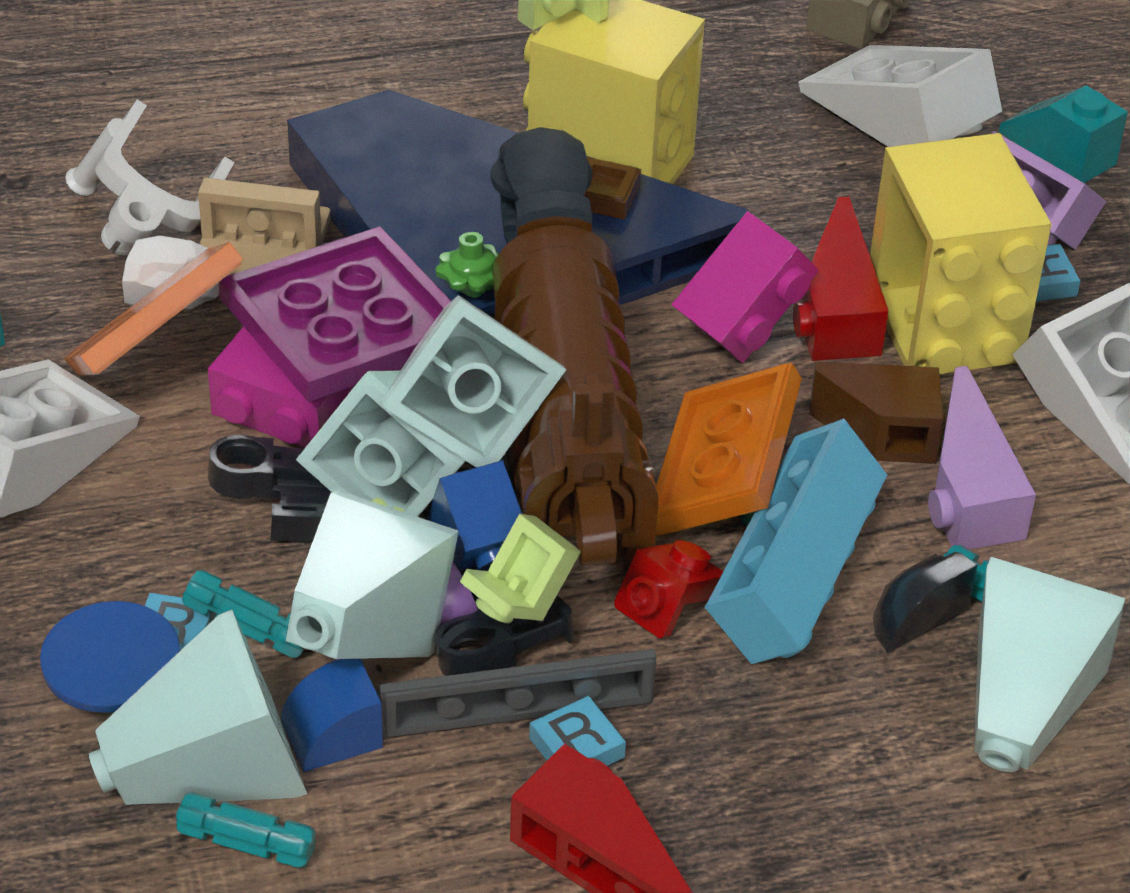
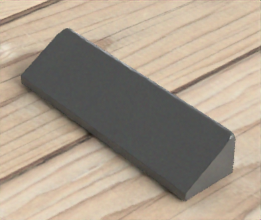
M654 649L380 684L377 695L382 704V737L543 717L587 696L593 700L599 709L653 702L656 653Z

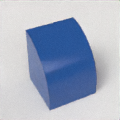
M337 659L318 668L293 689L283 706L281 722L303 772L383 748L382 704L361 659Z

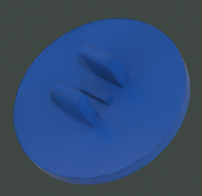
M100 602L82 607L68 614L50 630L41 648L40 664L45 683L60 700L81 710L110 713L120 708L180 652L178 636L171 623L155 610L132 602Z

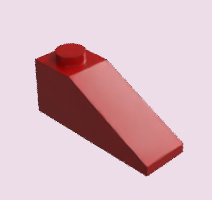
M850 196L838 197L811 261L819 271L812 278L809 289L803 296L802 301L794 303L793 325L796 337H805L812 361L882 356L889 311Z
M564 743L511 796L510 841L589 893H693L623 780L613 774L611 769L600 760L587 758Z

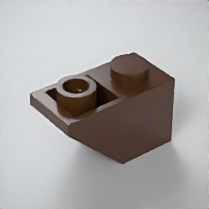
M815 361L809 405L812 417L823 425L845 419L876 461L936 464L943 425L939 367Z

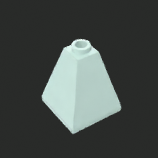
M458 295L442 310L415 347L380 403L383 408L475 467H480L500 461L566 369L550 356Z
M368 371L296 460L331 492L337 489L369 501L380 498L385 501L387 507H399L405 513L418 517L433 500L439 478L455 474L464 464L465 460L382 407L380 402L400 371Z
M336 489L329 496L295 588L286 641L334 659L431 656L435 652V637L440 627L459 531Z
M990 557L986 569L978 630L974 752L978 753L979 759L984 764L1003 772H1015L1019 767L1029 769L1107 674L1112 660L1125 598Z
M233 610L218 615L95 730L100 749L89 753L93 771L103 792L106 793L117 788L126 805L181 803L184 796L191 792L215 798L216 802L282 799L307 795L271 692Z

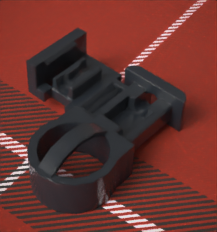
M242 434L220 438L211 445L208 460V481L216 492L226 497L238 499L252 497L280 498V504H272L270 541L313 542L329 496L332 493L296 460L304 449L274 446V438ZM246 464L251 465L254 468L235 469L230 468L227 465Z
M477 566L468 568L472 570H478ZM466 569L463 570V571H460V573H461L462 576H463V574L465 573ZM471 592L476 603L478 596ZM557 595L543 621L514 618L511 623H504L488 616L481 610L453 618L443 623L436 632L435 643L439 668L445 676L510 668L516 665L515 655L536 645L561 637L570 644L574 640L572 610ZM468 646H483L474 650H458Z

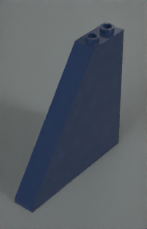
M385 90L287 120L290 166L308 190L319 191L320 206L330 209V219L344 238L380 226L451 301L459 295L494 319V287L479 297H469L464 293H458L451 289L447 280L436 276L435 268L440 264V254L458 249L459 237L467 232L481 234L483 236V245H493L498 254L507 245L502 224L500 193L492 185L491 171L492 165L499 159L501 145L518 132L392 90ZM641 174L640 187L625 220L592 213V233L599 236L608 245L614 258L619 286V304L623 305L691 281L749 210Z

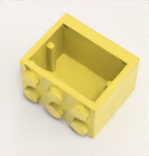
M609 0L608 18L599 23H596L575 9L543 25L540 30H534L527 40L524 51V60L529 64V82L523 97V107L528 110V127L526 131L539 127L563 130L584 144L586 156L641 169V174L674 184L694 156L705 19L643 0Z
M1000 133L885 147L870 258L889 311L886 329L904 366L939 367L940 374L955 372V367L967 366L969 370L1015 364L1017 362L1012 354L1028 340L1052 224Z

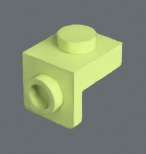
M519 514L489 570L466 569L460 583L478 596L476 601L477 607L498 621L511 623L514 618L543 621L581 551L536 516Z

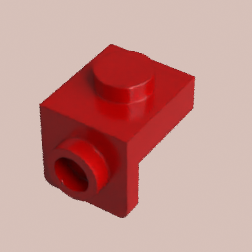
M677 540L671 544L637 549L614 600V606L657 638L667 637L671 635L684 605L709 600L724 571L709 562L711 556L706 550L688 541Z

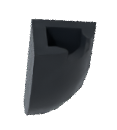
M953 552L945 557L934 554L903 570L885 586L873 614L875 636L886 652L889 653L969 610L977 564L959 552Z

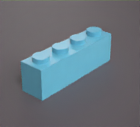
M845 419L795 436L778 468L768 508L755 511L705 606V609L751 664L779 656L782 658L794 656L810 642L812 629L824 604L834 593L833 586L845 561L855 549L854 542L866 518L874 510L876 505L875 499L887 477V473Z

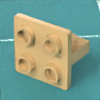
M203 178L198 191L202 232L200 245L211 248L230 242L243 259L241 261L242 265L229 275L321 246L330 222V209L320 206L319 191Z

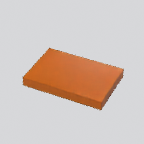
M230 242L206 249L65 356L64 360L76 375L99 374L242 265V257Z
M793 363L782 364L685 392L656 484L658 513L655 536L768 508L802 377Z

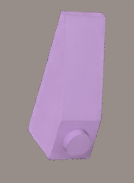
M967 366L955 367L935 490H931L928 496L931 520L936 528H943L951 547L953 545H962L967 549H975L1026 540L1036 494Z

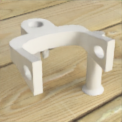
M138 99L123 119L115 118L108 123L79 166L67 171L65 177L69 188L79 195H92L97 189L96 180L99 178L107 188L119 196L110 211L109 222L104 226L101 233L102 242L109 250L115 241L121 243L115 251L117 255H128L135 241L149 238L160 223L181 232H191L201 221L199 197L194 202L169 194L141 176L122 156L121 148L147 106ZM224 157L209 178L225 180L234 162Z

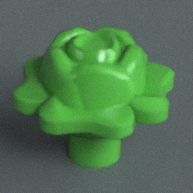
M477 232L464 233L459 237L458 249L440 254V264L435 268L436 276L447 280L450 288L458 293H464L473 298L479 297L494 287L492 271L498 253L493 245H483V236Z

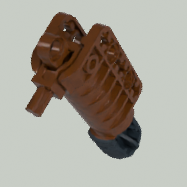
M539 127L518 132L503 143L500 147L499 159L492 165L491 182L494 189L500 193L502 224L507 244L500 251L493 265L494 320L563 365L566 371L505 452L507 471L522 514L536 516L562 537L575 536L577 549L581 551L578 556L580 566L615 564L616 558L622 557L623 564L627 568L630 567L637 549L655 546L658 493L653 469L649 464L647 450L642 442L643 425L641 414L636 406L637 390L633 374L630 371L631 356L628 342L624 336L625 321L623 310L619 304V286L615 263L608 245L599 236L592 233L590 200L584 196L586 190L591 185L592 168L586 158L584 144L563 130Z

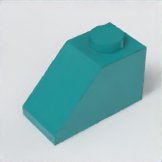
M1085 85L1038 102L1000 123L999 133L1072 177L1086 183L1117 165L1128 111L1107 99L1102 93Z

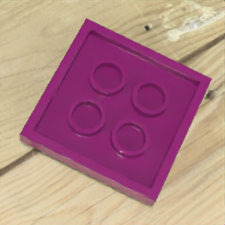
M380 226L228 275L219 281V298L308 402L355 386L368 371L401 370L436 318L451 302Z

